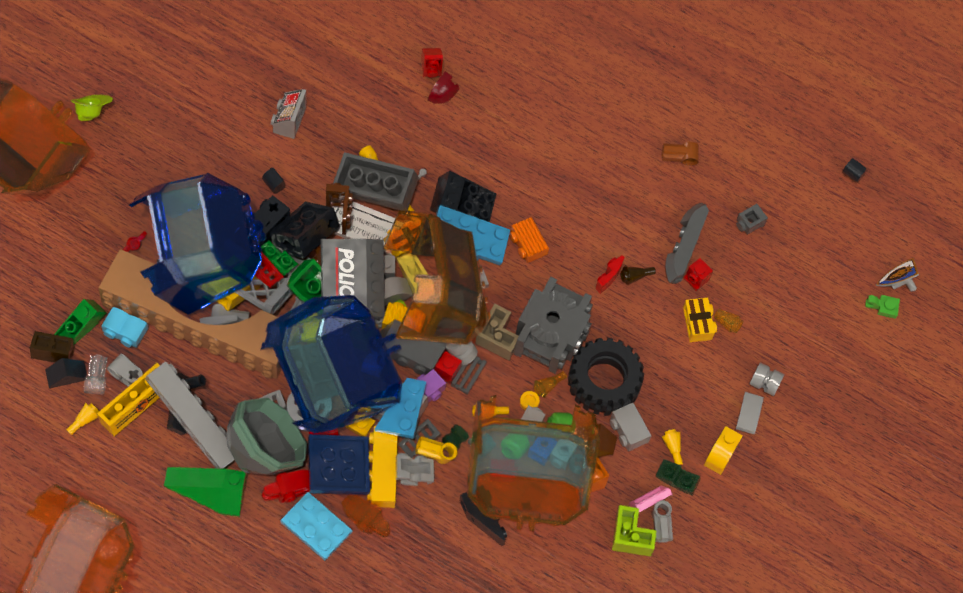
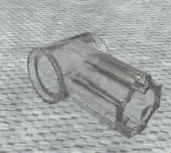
M102 355L90 357L88 376H85L84 393L105 394L107 357Z

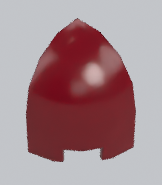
M445 71L436 82L429 94V102L435 104L448 102L459 91V85H454L451 81L452 76Z

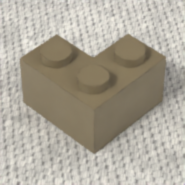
M494 303L476 335L475 344L510 361L519 336L506 330L512 312Z

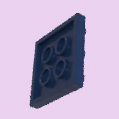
M309 434V493L368 495L370 493L368 437Z

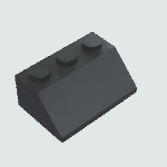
M394 319L381 330L374 351L384 358L395 360L401 366L413 369L417 374L426 375L434 368L447 344Z

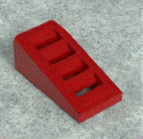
M259 248L248 255L241 263L269 288L284 278ZM271 275H273V276L275 277V278L272 279V280H270V278H269Z

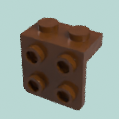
M340 183L326 184V206L343 208L342 235H346V229L350 230L353 193H349L350 186Z

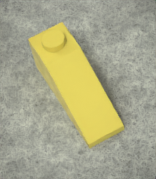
M411 251L397 257L396 260L403 277L409 283L414 301L417 306H420L423 301L435 293L432 280L415 252Z

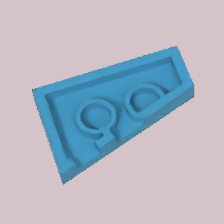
M407 378L375 427V432L414 439L427 385L426 381Z

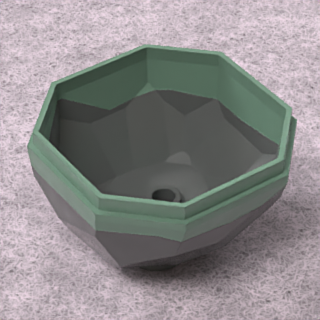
M269 398L244 400L237 404L227 426L226 438L228 449L243 472L274 475L303 465L307 442L287 410Z

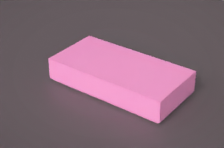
M661 485L629 502V506L639 508V512L672 495L671 490Z

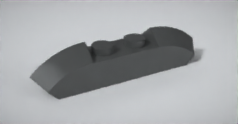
M702 202L690 208L681 220L683 225L679 237L682 238L681 242H676L673 253H669L666 258L665 267L669 283L676 284L683 279L709 212L706 204Z

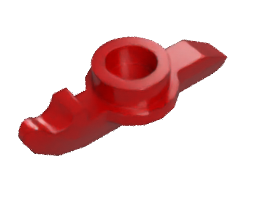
M143 231L137 237H130L126 242L127 246L122 250L128 252L139 249L140 241L147 235L146 231Z

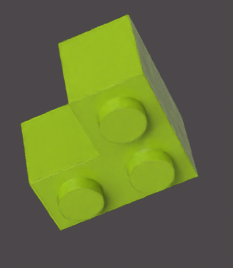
M619 505L616 513L612 550L651 557L655 547L657 530L637 527L639 508Z

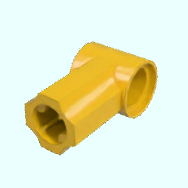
M422 436L419 437L415 448L416 454L435 459L440 464L450 462L457 455V448L454 444L441 443ZM443 449L449 453V457L443 454Z

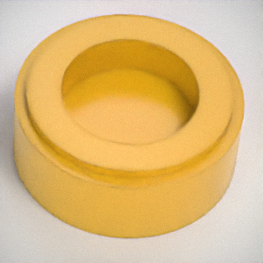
M526 391L521 395L520 406L525 411L528 405L537 408L539 406L540 399L535 392Z

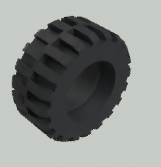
M597 338L595 343L589 341L585 344V347L581 346L571 362L568 373V385L571 386V395H576L575 401L578 404H584L583 408L588 411L590 408L594 410V414L599 415V412H604V416L636 401L644 380L643 363L639 362V355L632 353L633 348L631 346H624V342L620 340L614 342L613 338H607L606 341H603L602 338ZM597 364H608L620 371L624 382L615 389H602L590 380L588 371Z

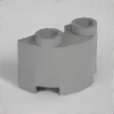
M406 453L397 454L396 480H400V484L408 486H418V482L433 483L434 459H427L425 456H416L415 459H412Z

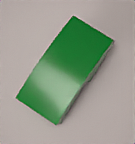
M267 241L259 248L284 276L298 265L286 251L281 253L270 241Z

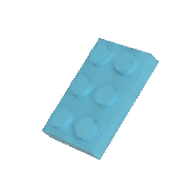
M309 492L281 519V523L324 561L352 533V529Z

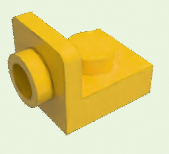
M356 405L353 410L349 409L344 416L345 427L359 436L366 437L375 425V420L360 412L359 407Z

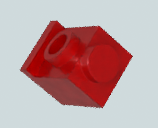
M699 258L689 266L687 274L683 279L697 291L710 280L713 270Z

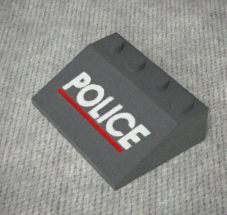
M321 239L322 317L377 319L384 317L383 240Z

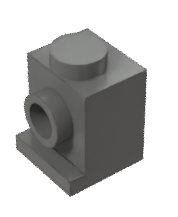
M755 204L739 213L736 225L741 232L745 231L748 235L756 229L764 227L768 217L759 205Z

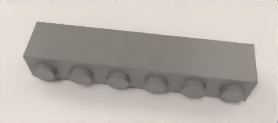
M165 361L148 374L145 380L216 469H223L235 460L227 446V433L221 426L218 427L214 423L213 415L208 410L205 411L199 397L191 394L188 390L190 387L184 379H179L176 375L178 372L171 363L168 365Z

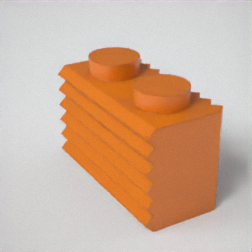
M532 217L511 226L510 239L518 245V253L522 259L525 258L526 263L548 255L549 247Z

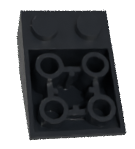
M448 171L438 177L430 210L437 213V209L441 205L490 222L497 193L452 171Z

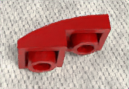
M623 255L618 258H612L607 263L606 272L597 279L595 289L600 294L617 278L625 258Z

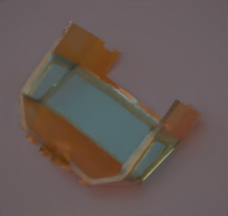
M496 395L491 396L489 401L478 400L471 439L467 492L470 500L482 514L491 519L504 518L516 521L517 529L523 527V521H529V530L534 531L535 524L566 525L587 511L600 443L596 414L590 411L584 413L580 411L581 407L575 404L571 425L493 416Z

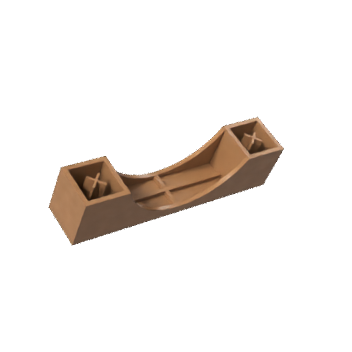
M121 249L99 286L101 303L104 307L110 310L113 307L119 308L129 315L145 321L147 325L155 326L161 332L167 331L179 340L185 339L190 341L195 347L206 348L210 353L222 355L232 363L238 362L243 364L248 370L259 371L266 378H278L285 364L281 349L294 346L297 341V325L263 310H260L246 320L227 325L199 323L181 315L169 305L161 294L157 284L155 264Z

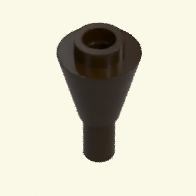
M624 266L620 276L621 280L626 285H629L645 276L655 274L656 270L655 267L643 269Z

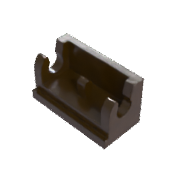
M34 331L30 344L31 358L53 363L62 358L71 359V352L73 353L74 349L73 338Z

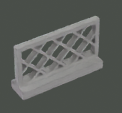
M290 255L299 265L304 261L300 257ZM297 267L287 273V278H283L276 283L277 289L268 290V286L261 280H252V273L247 271L232 287V291L273 315L293 294L286 285ZM263 284L264 290L254 289V285ZM242 285H250L251 291H244L240 287ZM266 295L267 300L263 303L256 296Z

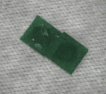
M663 459L656 474V478L692 496L701 480L699 475L685 471L681 465Z

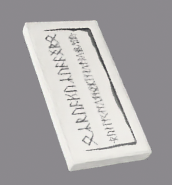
M353 202L350 230L346 229V235H342L343 208L333 207L340 226L333 234L345 239L383 240L388 235L387 231L390 229L403 227L402 223L404 221ZM384 242V254L392 255Z

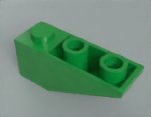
M83 299L54 335L73 338L74 345L89 333L107 312L94 300Z

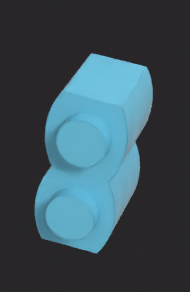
M116 307L111 309L101 325L103 334L106 337L120 339V342L126 347L133 346L137 348L148 330V325L145 321L129 315Z

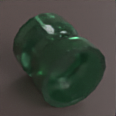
M455 424L450 429L451 432L442 438V442L452 443L458 450L460 444L465 442L469 435L462 427Z

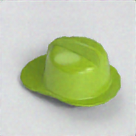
M90 95L80 99H72L71 102L75 103V112L78 115V119L80 121H90L99 117L103 105L112 102L113 98L108 95Z

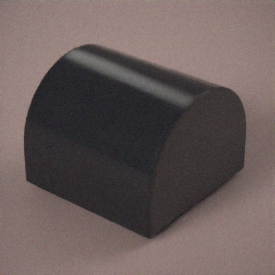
M851 158L842 172L858 183L865 175L867 169L854 158Z
M270 168L262 176V180L274 194L285 189L284 180L274 168Z

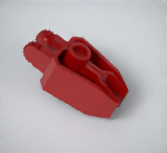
M302 469L278 474L273 483L265 485L261 495L262 498L266 501L279 499L280 503H289L296 498L304 496L309 492V470Z

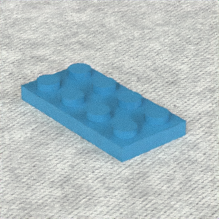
M440 205L437 209L429 241L501 265L510 229Z

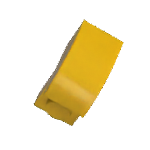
M725 426L704 466L721 475L743 435Z

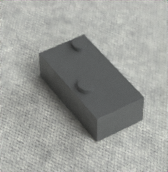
M344 152L333 183L350 186L349 193H353V199L407 212L419 177L414 169Z

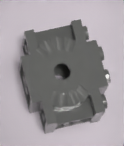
M550 276L542 292L537 289L534 290L518 320L516 335L519 337L517 338L514 355L521 357L523 354L548 366L549 371L556 374L558 368L562 370L566 360L571 362L573 356L577 354L583 341H586L592 325L589 322L591 318L590 311L593 307L591 303L592 296L587 293L581 296L557 284V279Z

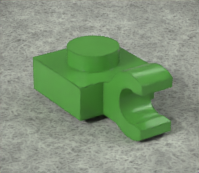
M869 295L868 299H866L865 307L878 309L877 315L896 319L900 299L881 295L879 299L876 296Z

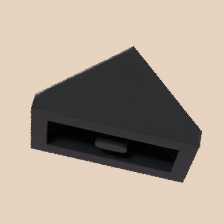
M62 358L45 369L49 389L88 380L85 363L81 360Z

